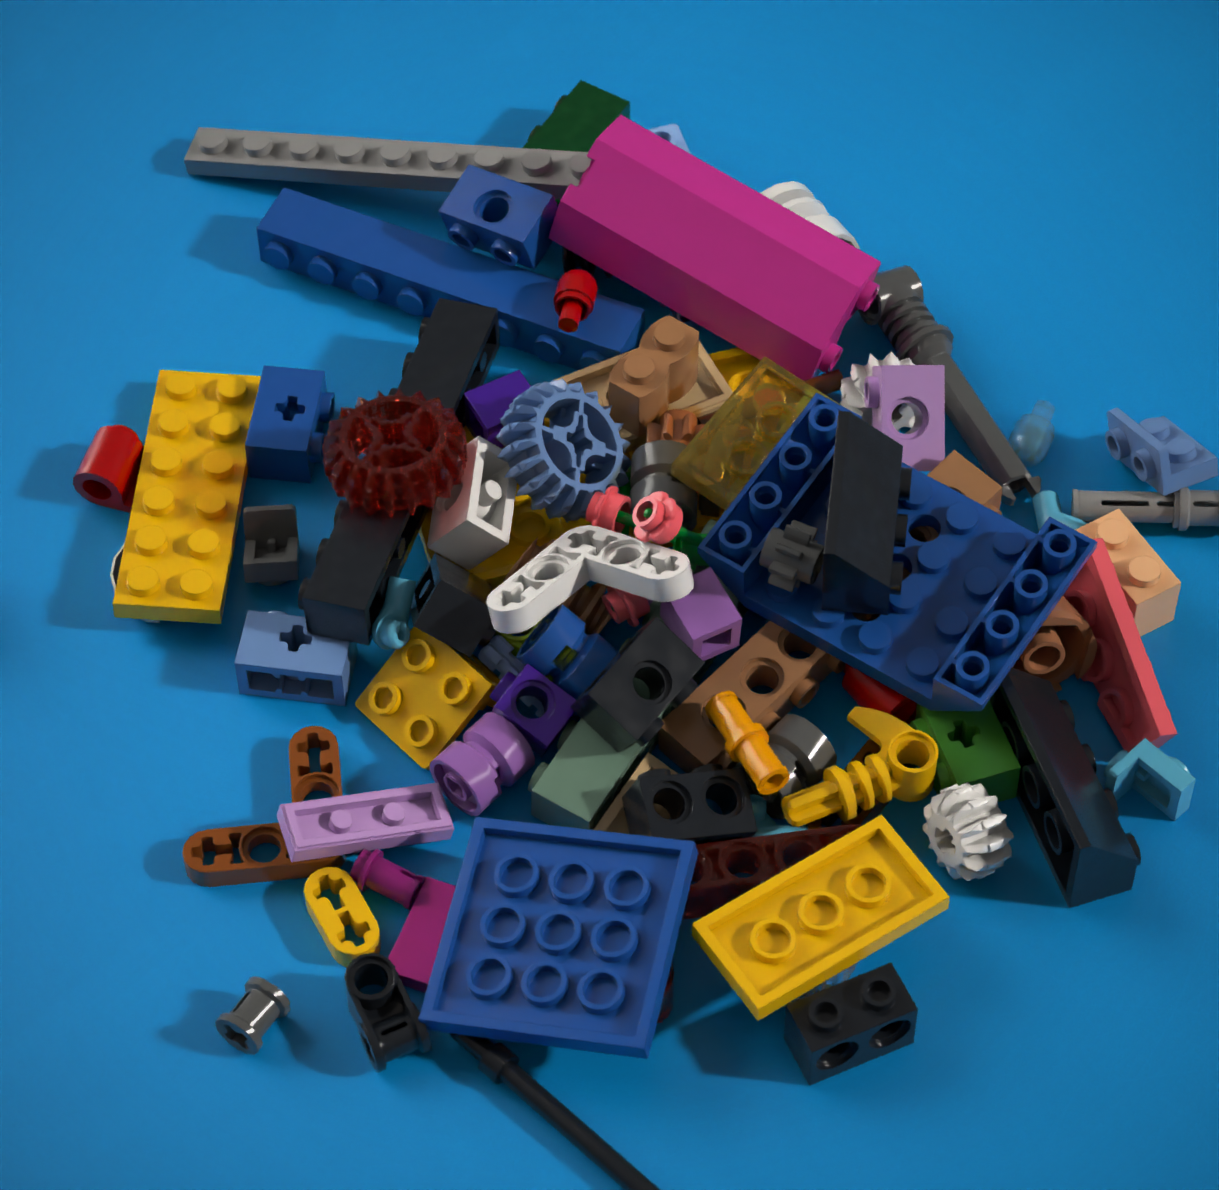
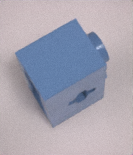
M248 610L234 662L239 693L346 706L358 656L357 643L307 633L306 620L302 616H293L281 611L259 612Z

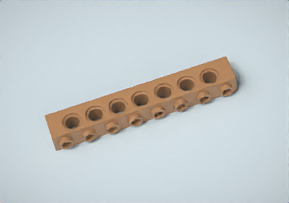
M953 450L927 475L1002 515L1000 504L1003 487L956 450ZM918 526L910 531V535L915 540L921 542L932 541L939 536L938 532L930 526ZM903 567L902 580L910 575V572L905 567ZM851 612L855 618L861 621H872L880 616L879 614ZM769 621L698 686L681 705L662 720L664 725L658 731L659 750L685 773H690L694 768L706 764H721L723 770L733 769L738 762L733 761L726 752V740L720 731L712 726L714 724L713 721L706 715L705 706L713 696L723 691H733L753 723L762 724L768 733L795 706L799 709L805 707L817 694L820 683L832 671L836 674L842 672L846 663ZM794 651H804L810 654V656L804 659H796L788 654ZM762 685L772 688L773 691L767 694H757L750 689Z

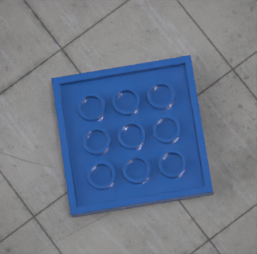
M475 817L419 1014V1022L425 1023L427 1030L648 1059L698 856L695 841Z

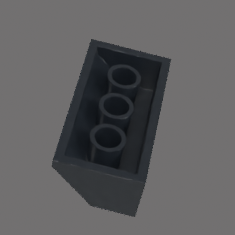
M1011 668L989 701L1021 766L1016 797L1068 907L1072 908L1132 890L1136 868L1141 864L1139 846L1131 833H1124L1118 820L1119 812L1116 799L1109 788H1102L1096 776L1097 767L1094 754L1087 743H1080L1074 731L1075 720L1069 703L1066 700H1059L1050 681Z

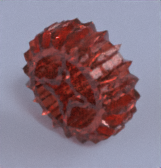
M400 388L392 396H384L378 390L375 399L370 401L358 397L355 409L341 407L339 419L329 421L328 435L324 437L322 446L325 474L328 476L329 482L332 483V488L336 491L337 497H345L351 508L364 504V508H366L369 516L379 509H384L390 518H392L396 510L406 509L413 516L416 506L419 505L433 509L436 497L450 498L453 485L461 484L464 474L463 469L466 468V462L468 461L466 432L462 428V423L458 422L454 409L444 408L439 397L426 401L421 390L412 396H405ZM428 446L433 448L430 453L425 450ZM361 453H364L365 456L362 459H359L358 456Z

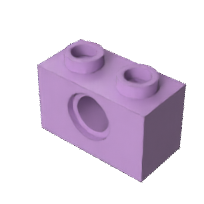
M872 366V376H866L864 382V402L866 408H873V427L903 445V463L918 471H932L945 459V366ZM901 403L908 405L913 410L915 416L913 427L904 434L898 432L891 421L893 410Z

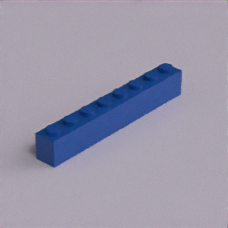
M285 187L256 228L260 259L274 268L286 269L312 278L320 284L332 285L350 291L366 300L379 301L402 309L413 316L431 317L439 298L497 308L500 346L521 350L538 356L549 363H558L581 370L638 348L641 338L645 333V309L598 293L593 311L585 320L579 322L578 329L571 333L564 332L558 326L560 316L556 313L554 306V296L559 280L515 265H506L492 257Z

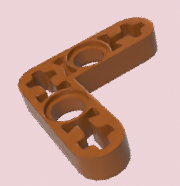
M322 726L302 728L293 735L289 743L292 803L303 801L306 795L314 791H325L332 797L343 796L340 754L336 736ZM320 748L321 772L311 773L308 756L309 749ZM279 822L199 831L188 838L182 852L187 876L193 883L204 887L308 878L312 873L321 868H341L347 857V854L291 862ZM263 843H272L281 850L277 858L266 863L253 860L250 857V852L254 847ZM232 848H239L241 863L234 864ZM209 851L215 852L214 864L203 865L204 853Z

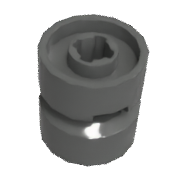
M656 440L638 447L631 457V491L629 497L632 504L630 514H633L636 504L642 498L654 492L663 491L669 495L668 498H673L676 505L682 509V527L693 531L697 525L698 493L696 491L698 490L699 457L695 451L683 443L672 440Z
M795 714L785 715L768 732L769 746L782 765L786 766L790 774L787 784L782 789L770 795L760 794L756 784L741 762H738L733 767V769H744L749 795L753 794L764 798L767 802L766 813L774 819H783L785 817L781 806V800L785 796L818 784L823 779L824 769L836 765L837 762L835 750L828 738L814 724Z

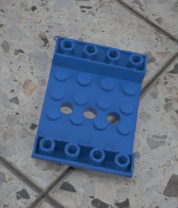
M816 393L697 547L698 554L744 607L928 710L982 711L1095 551L1097 541L1050 516L1036 534L902 462V467L912 468L909 501L899 500L897 514L908 515L905 547H894L893 561L904 562L903 567L910 572V575L902 580L901 595L890 594L888 615H880L872 621H861L855 618L851 612L822 610L823 565L813 585L801 582L800 587H795L793 593L768 584L771 572H768L767 568L760 566L759 560L766 538L773 527L785 530L787 524L791 525L792 521L796 520L817 528L818 531L814 540L818 544H825L838 411H849L862 419V416ZM918 526H930L938 532L939 536L932 541L921 542L915 540L910 535V531Z

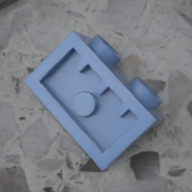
M1119 408L1107 411L1109 430L1105 433V441L1111 456L1123 462L1135 472L1141 481H1146L1163 496L1219 475L1217 457L1165 416L1148 418L1138 424Z

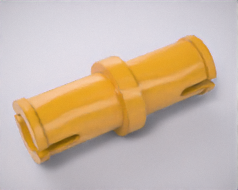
M723 691L716 694L707 702L705 711L708 718L713 721L726 740V752L733 761L741 762L756 784L760 794L770 795L782 789L787 784L790 774L786 766L782 765L769 746V735L762 724L753 723L733 691Z

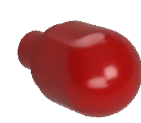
M572 269L561 276L557 284L554 306L556 313L560 316L558 326L564 332H575L578 329L579 322L585 320L593 311L598 288L594 277L585 270Z

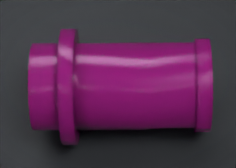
M367 849L362 850L350 872V876L357 882L358 889L366 891L369 888L411 910L426 877L417 875L383 858L384 852L379 849L373 852Z

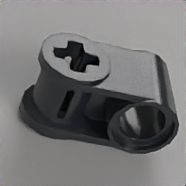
M375 953L363 954L353 959L345 972L347 1004L349 1012L359 1030L366 1054L375 1071L378 1073L386 1070L387 1062L416 1050L423 1054L431 1051L432 1044L426 1025L419 1022L420 1012L416 1005L411 1002L393 963L385 956ZM372 984L384 987V990L372 995L364 994L360 991L363 987Z

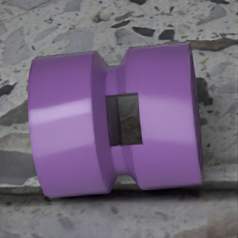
M487 712L463 734V742L454 741L432 760L430 772L435 783L439 782L442 793L452 804L470 816H478L502 794L500 785L511 787L535 765V756L525 737L511 722L495 712Z

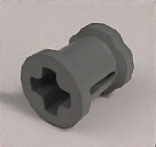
M253 976L245 983V994L230 1013H222L218 1017L215 1026L220 1035L233 1047L246 1054H257L263 1045L261 1038L277 1018L286 1017L291 1010L289 1006L290 1001L277 986L261 977Z

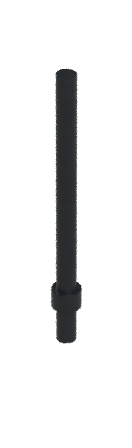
M449 1033L450 1037L479 1061L478 1069L495 1084L503 1082L624 1190H661L518 1065L519 1057L502 1042L494 1044L488 1038Z

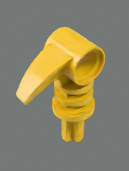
M855 706L847 715V721L877 743L881 750L877 754L867 755L865 757V766L857 760L849 762L847 773L837 765L828 767L823 771L824 782L785 796L781 800V806L788 824H791L793 827H800L834 813L841 820L848 821L856 817L857 804L862 809L868 810L874 807L875 798L881 803L891 801L892 796L905 802H916L924 799L930 794L934 785L939 754L936 742L927 733L914 730L895 716L872 708ZM902 764H915L919 768H908Z

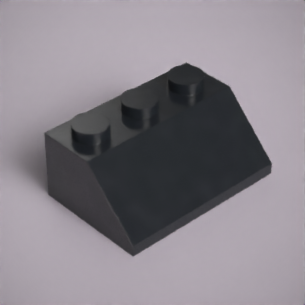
M838 411L823 553L822 610L888 615L890 594L901 595L904 562L893 561L894 547H905L908 515L897 513L899 500H910L912 468L902 467L903 445L849 411Z

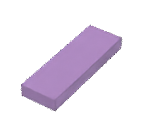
M439 782L280 804L277 812V819L291 862L359 853L364 849L372 851L451 839L455 829Z

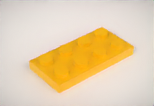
M880 815L692 923V937L752 1015L759 1021L947 910L950 896L883 815Z

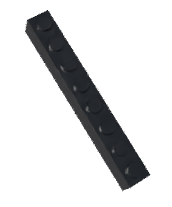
M439 298L431 317L423 318L419 329V343L415 352H408L405 357L402 380L399 387L392 388L388 394L386 415L382 424L374 425L371 431L369 452L364 462L359 461L354 468L350 494L347 500L341 499L337 505L334 516V529L329 539L323 538L319 544L316 568L312 577L304 578L300 586L298 607L304 610L307 633L370 645L373 638L371 628L383 607L389 576L399 578L435 496L439 464L453 454L466 425L464 393L484 384L500 347L497 308Z

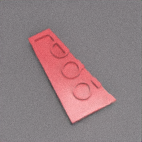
M1103 538L1093 539L1097 541V548L1063 595L1088 622L1097 641L1095 659L1081 679L1083 682L1090 681L1095 685L1100 694L1097 705L1123 749L1128 752L1131 751L1144 738L1157 748H1160L1177 735V731Z

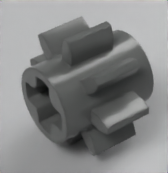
M793 520L791 525L787 524L785 530L776 527L772 528L766 538L759 560V565L767 568L768 572H771L768 584L792 593L795 587H800L801 582L813 585L822 568L824 545L818 544L814 540L818 531L817 528Z

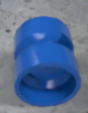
M560 604L534 628L522 644L516 658L525 666L528 663L542 675L552 676L554 684L574 699H577L615 657L619 650L598 633L586 635L584 633L586 623L563 604ZM567 645L571 648V651L561 660L558 655Z

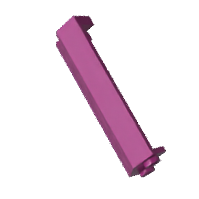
M620 115L596 138L586 155L591 159L590 166L583 173L578 186L576 187L570 183L559 202L548 238L797 382L816 377L821 371L824 373L832 371L843 351V348L837 345L844 325L858 309L866 312L879 291L880 285L875 283L874 279L882 262L632 120Z

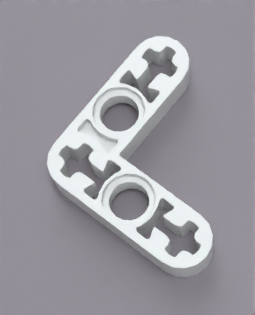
M579 526L565 532L488 595L486 603L494 629L500 633L513 634L526 631L535 626L590 580L653 601L671 602L688 595L694 587L690 561L687 555L650 542L645 543L637 538L599 526Z

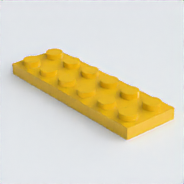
M159 370L112 603L114 617L210 624L222 623L248 473L245 442L261 376Z

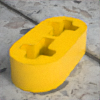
M325 867L312 873L306 880L304 887L306 907L332 957L338 964L348 967L351 961L360 955L368 953L379 954L381 938L378 923L353 878L346 871L338 867ZM330 889L334 895L339 894L341 908L335 910L327 897H321V892ZM350 925L357 937H364V943L355 947L352 941H346L345 926Z

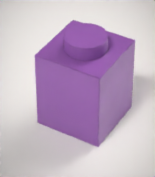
M711 567L696 574L692 573L694 587L688 595L675 601L661 602L660 616L665 625L703 661L739 646L742 617Z

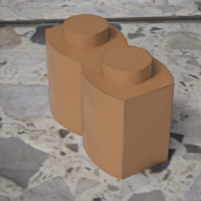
M670 315L665 316L654 322L645 331L639 348L630 351L617 361L609 376V406L612 405L609 415L614 423H624L621 428L637 437L647 434V424L649 422L659 424V418L664 412L668 411L669 404L681 399L692 389L698 377V330Z

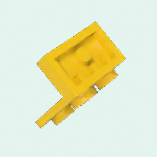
M413 627L407 644L393 652L358 697L355 706L421 768L430 770L432 760L456 740L478 710L483 711L486 706L494 708L496 702L489 696L501 680L475 655L472 654L469 657L420 629Z

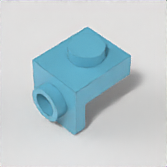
M1146 738L1129 752L1125 749L1119 751L1104 770V776H1106L1104 788H1109L1112 791L1116 802L1133 788L1173 821L1189 809L1196 778L1190 774L1188 768L1175 757H1168Z

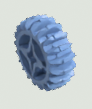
M561 378L557 381L552 380L549 383L547 381L537 383L515 397L513 402L509 404L510 409L505 411V414L500 418L503 428L496 436V439L505 448L502 449L497 458L508 462L510 467L504 478H515L519 484L516 496H530L531 510L543 509L545 507L549 519L563 517L566 522L579 520L580 518L584 519L586 518L588 504L597 491L605 494L609 486H616L620 494L619 487L629 482L625 472L631 466V460L623 453L631 443L622 439L619 434L624 423H614L609 415L612 405L601 406L598 403V392L584 393L581 382L567 384ZM544 418L550 419L549 427L543 426ZM581 473L586 474L585 483L580 482Z

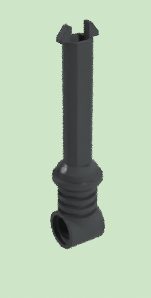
M907 265L878 272L874 282L880 285L879 291L866 312L860 309L857 310L860 317L871 326L879 325L897 352L896 357H898L899 361L910 358L915 365L945 366V413L985 473L1003 487L1001 502L1009 506L1014 505L1016 500L1014 493L1020 492L1024 488L1027 489L1033 498L1040 492L1041 478L1039 476L1031 477V474L951 357L954 336L947 326L938 324L935 321L933 315L923 303V288L917 273Z

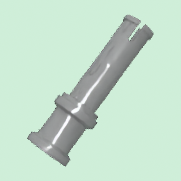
M1184 487L1166 496L1159 492L1072 490L1071 516L1079 518L1084 522H1092L1119 508L1130 522L1171 523L1172 528H1177V531H1186L1188 526L1219 527V490H1189L1188 487Z

